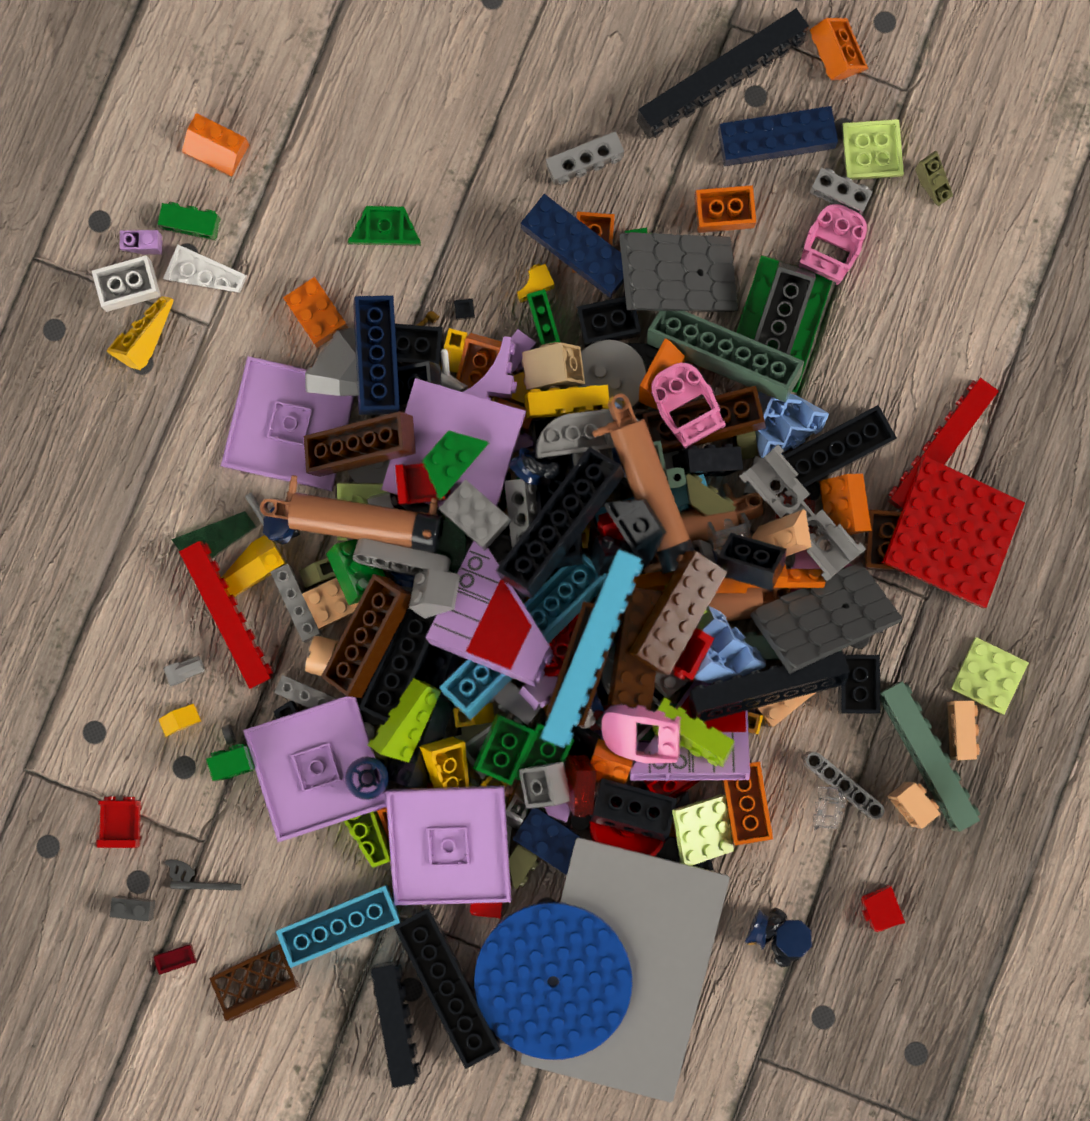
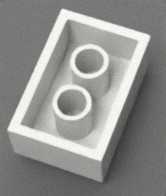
M147 255L92 271L101 307L106 312L161 297L153 265Z

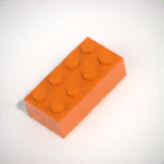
M760 761L750 762L749 780H722L734 846L773 840Z

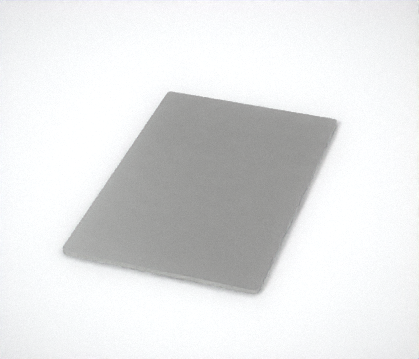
M577 838L560 902L579 908L582 907L603 919L618 935L630 960L632 970L631 999L619 1027L604 1043L592 1051L563 1060L540 1059L522 1053L521 1063L534 1068L672 1102L730 880L729 876ZM551 976L548 978V983L555 986L558 985L559 980L557 977Z

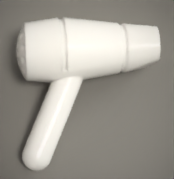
M442 349L440 352L442 386L464 392L468 386L450 374L447 349Z

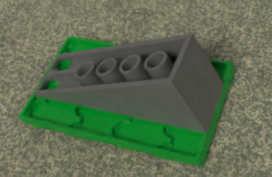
M761 255L736 333L803 360L802 374L792 392L797 393L832 280L808 269Z

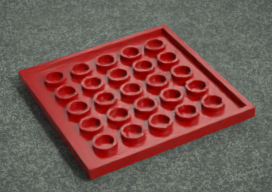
M924 456L919 464L882 563L983 609L987 608L1025 502Z

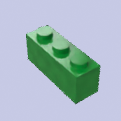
M168 202V204L162 203L157 225L161 230L216 241L221 219L213 210L205 209V211H200L194 206L188 205L185 208L181 207L178 203Z
M545 289L527 294V301L540 346L547 343L560 342Z

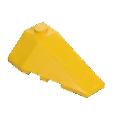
M161 296L145 311V317L138 321L135 320L131 324L133 328L126 334L122 332L106 351L130 368L138 370L144 368L154 352L174 300Z
M263 535L245 549L221 578L224 577L228 582L229 588L227 590L229 594H233L236 597L271 576V571L287 563L273 540H269L267 536Z

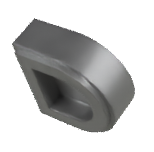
M230 724L223 726L222 732L227 744L236 743L237 740Z

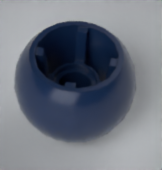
M367 756L358 758L350 764L346 771L345 780L351 794L359 799L371 800L377 798L385 791L389 776L385 765L380 760ZM362 765H373L371 770L366 769L360 772L357 769ZM376 768H378L381 775L380 784L376 783V775L374 773ZM355 772L359 774L358 781L361 784L358 788H356L353 781ZM363 774H372L373 781L370 784H364L362 782ZM373 785L377 787L371 792L361 791L363 787H371Z

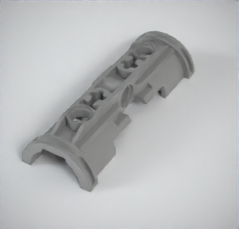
M778 444L764 458L739 477L744 483L749 482L780 518L785 514L790 515L800 510L806 511L808 526H816V533L824 535L815 542L813 539L817 537L811 533L812 547L808 548L807 552L823 570L824 573L821 575L828 581L864 552L866 548L861 543L857 545L840 524L836 526L823 509L816 515L803 501L810 494L796 478L798 473L782 455L784 450ZM771 481H779L781 488L778 491H773L770 488ZM784 488L786 492L783 494L787 498L792 497L791 505L783 503L785 499L782 495L779 498L777 497V494L781 493ZM825 539L830 542L828 550L820 548L819 543L821 540Z

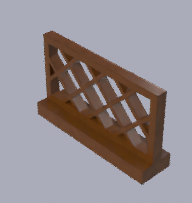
M281 944L209 978L226 1022H231L301 988L288 964ZM277 950L281 955L279 964L269 961L271 953ZM256 960L264 962L261 973L251 970ZM267 964L277 966L273 978L264 975ZM240 968L247 970L243 982L234 979L236 970ZM280 968L287 970L289 979L285 981L276 979ZM250 972L259 975L256 986L246 983ZM221 977L229 979L225 990L218 987L217 979ZM262 977L272 980L270 987L266 990L258 988ZM232 980L242 984L238 995L228 992ZM245 985L254 988L252 996L248 999L241 996ZM227 994L237 997L234 1005L229 1008L226 1007L224 1002Z

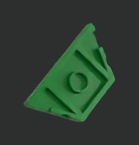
M366 206L361 219L358 220L354 232L348 239V244L421 246V241L404 207Z
M448 430L429 451L422 462L428 471V477L431 483H433L439 500L444 497L489 442Z

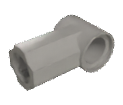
M200 656L163 668L170 686L180 684L186 681L187 678L205 672Z

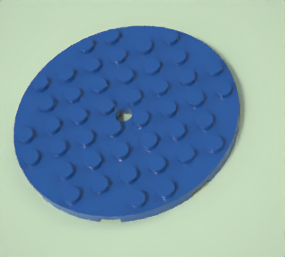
M543 902L524 907L507 916L491 931L477 959L474 978L475 993L479 1008L489 1027L504 1043L531 1057L563 1060L592 1051L604 1043L616 1031L630 1003L632 970L627 951L615 931L603 919L582 907L579 908L561 902ZM551 976L557 977L559 980L558 985H549L548 978Z

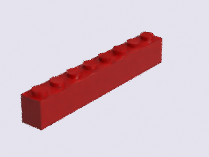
M981 377L977 381L972 380L966 388L969 392L966 396L961 395L955 403L957 408L954 412L950 410L944 418L946 423L943 427L939 425L934 431L933 435L935 437L932 442L928 440L922 448L923 454L920 457L917 455L911 462L912 469L909 472L905 471L899 479L902 481L898 487L894 486L889 492L890 498L888 502L901 512L922 457L926 456L945 465L999 392V390Z
M198 541L179 551L249 689L273 678L271 675L273 670L270 664L265 663L262 658L265 656L260 646H256L254 642L256 637L253 631L245 625V622H247L245 615L242 611H238L236 607L238 602L233 594L230 595L227 590L229 588L228 582L224 577L221 578L218 572L220 571L216 560L212 561L209 555L212 552L208 544Z

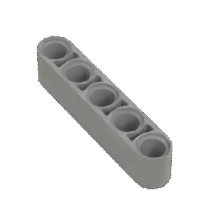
M365 538L358 540L353 555V560L359 564L413 576L429 569L448 572L451 563L450 559L443 555Z
M810 752L805 755L804 765L863 814L871 819H880L884 815V806L821 754ZM812 755L818 758L816 766L809 764V758ZM828 767L833 770V776L829 779L824 776V771ZM842 780L848 782V789L842 791L839 787V783ZM858 792L862 793L864 797L861 803H857L854 799ZM872 805H877L879 808V812L875 816L870 813Z

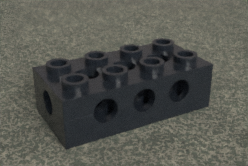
M601 778L597 785L589 821L665 841L670 834L673 821L672 810L676 807L677 799ZM611 802L616 803L618 807L612 806ZM630 807L634 808L637 813L632 812ZM649 812L653 813L655 818L651 817Z

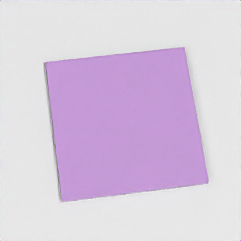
M247 356L221 466L290 482L291 476L295 475L297 476V484L333 491L337 473L322 477L306 473L304 436L348 425L355 396L308 393L305 387V372L308 369Z
M415 378L405 413L413 416L416 454L390 460L381 490L398 495L395 465L423 463V458L449 430L489 442L486 448L451 487V494L466 479L497 507L526 411ZM437 501V507L440 508L445 501Z
M345 696L243 730L278 842L387 807L386 789L377 798L363 800L351 794L346 785V771L353 761L367 756L375 758L373 749L367 745L370 739L356 697ZM366 764L357 769L360 772L366 769L371 770L373 765ZM376 768L374 771L376 783L380 784L381 775L378 768ZM355 772L353 781L356 788H358L361 784L358 781L359 774ZM363 774L362 782L370 784L373 781L372 774ZM374 785L371 787H363L361 791L371 792L375 790L377 787Z
M504 786L386 790L394 905L511 902Z

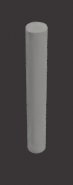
M249 493L245 497L264 526L263 519L265 515L261 513L260 505L253 494Z

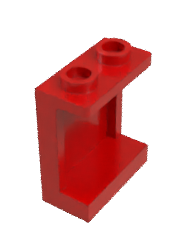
M423 463L395 465L399 504L431 502L432 498H437V493ZM451 488L444 495V497L441 500L438 499V501L447 500L448 495H451Z
M695 628L670 674L674 672L673 675L681 680H684L685 677L693 680L714 638L706 632Z
M107 796L104 797V800L98 801V805H100V837L97 840L96 848L140 847L141 800H135V797H123V800H116V797Z

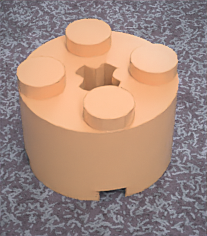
M314 636L309 648L311 652L306 660L305 671L321 676L339 641L322 636Z

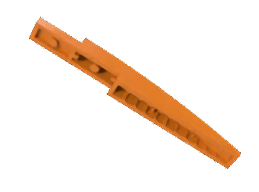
M785 565L773 588H824L825 579L821 575L823 571L822 569H786ZM654 572L637 577L634 576L632 582L635 583L634 587L664 591V586L668 584L674 572L667 574ZM724 577L716 593H747V588L761 587Z

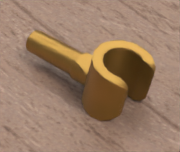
M429 311L425 318L417 325L423 326L428 321L434 324L439 319V315L434 311Z

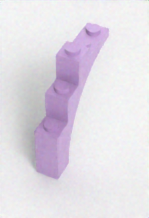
M503 337L501 348L494 364L483 378L463 393L490 401L491 398L489 396L512 399V393H516L517 382H514L512 375H508L512 371L510 356L514 355L515 344H513L511 337Z

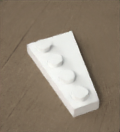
M177 244L163 279L240 293L247 275Z

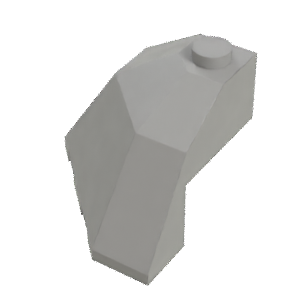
M354 328L337 330L332 336L333 339L329 345L325 346L317 356L318 360L312 368L309 367L305 372V387L308 393L358 396Z

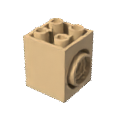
M554 342L522 352V366L525 373L524 383L527 390L541 389V391H548L550 388L567 389L568 387L585 384L581 348L579 346Z

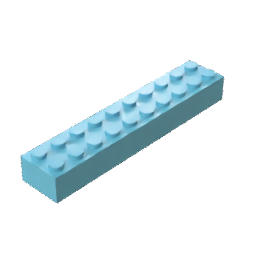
M621 550L617 551L542 732V739L563 748L565 744H570L573 733L570 732L572 726H577L581 714L578 713L581 706L585 707L589 698L586 695L588 687L593 688L597 678L593 676L595 670H600L604 658L601 657L604 650L608 651L612 639L609 636L611 632H616L620 622L617 620L619 613L622 614L628 603L624 601L626 595H631L635 583L632 582L634 576H639L643 565L640 564V558Z
M584 554V564L561 567L539 589L534 598H530L524 604L547 643L579 614L583 601L590 603L603 587L607 575L604 573L603 576H598L592 561ZM467 660L439 688L471 720L513 678Z

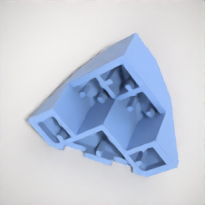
M758 392L766 429L755 431L759 456L764 458L778 444L784 450L783 453L790 448L798 447L805 442V438L813 433L816 435L823 430L829 413L794 394H790L785 403L762 392Z
M708 606L706 609L707 613L703 614L697 628L712 636L714 640L694 678L706 683H713L717 680H723L724 682L731 680L736 675H742L743 677L755 670L765 668L766 663L760 651L755 646L752 647L744 641L746 637L736 626L733 629L729 626L726 620L727 617L721 611Z

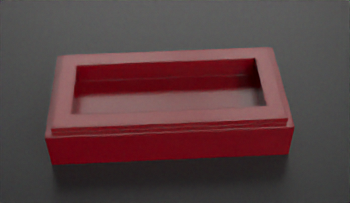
M192 943L153 956L159 975L197 962Z

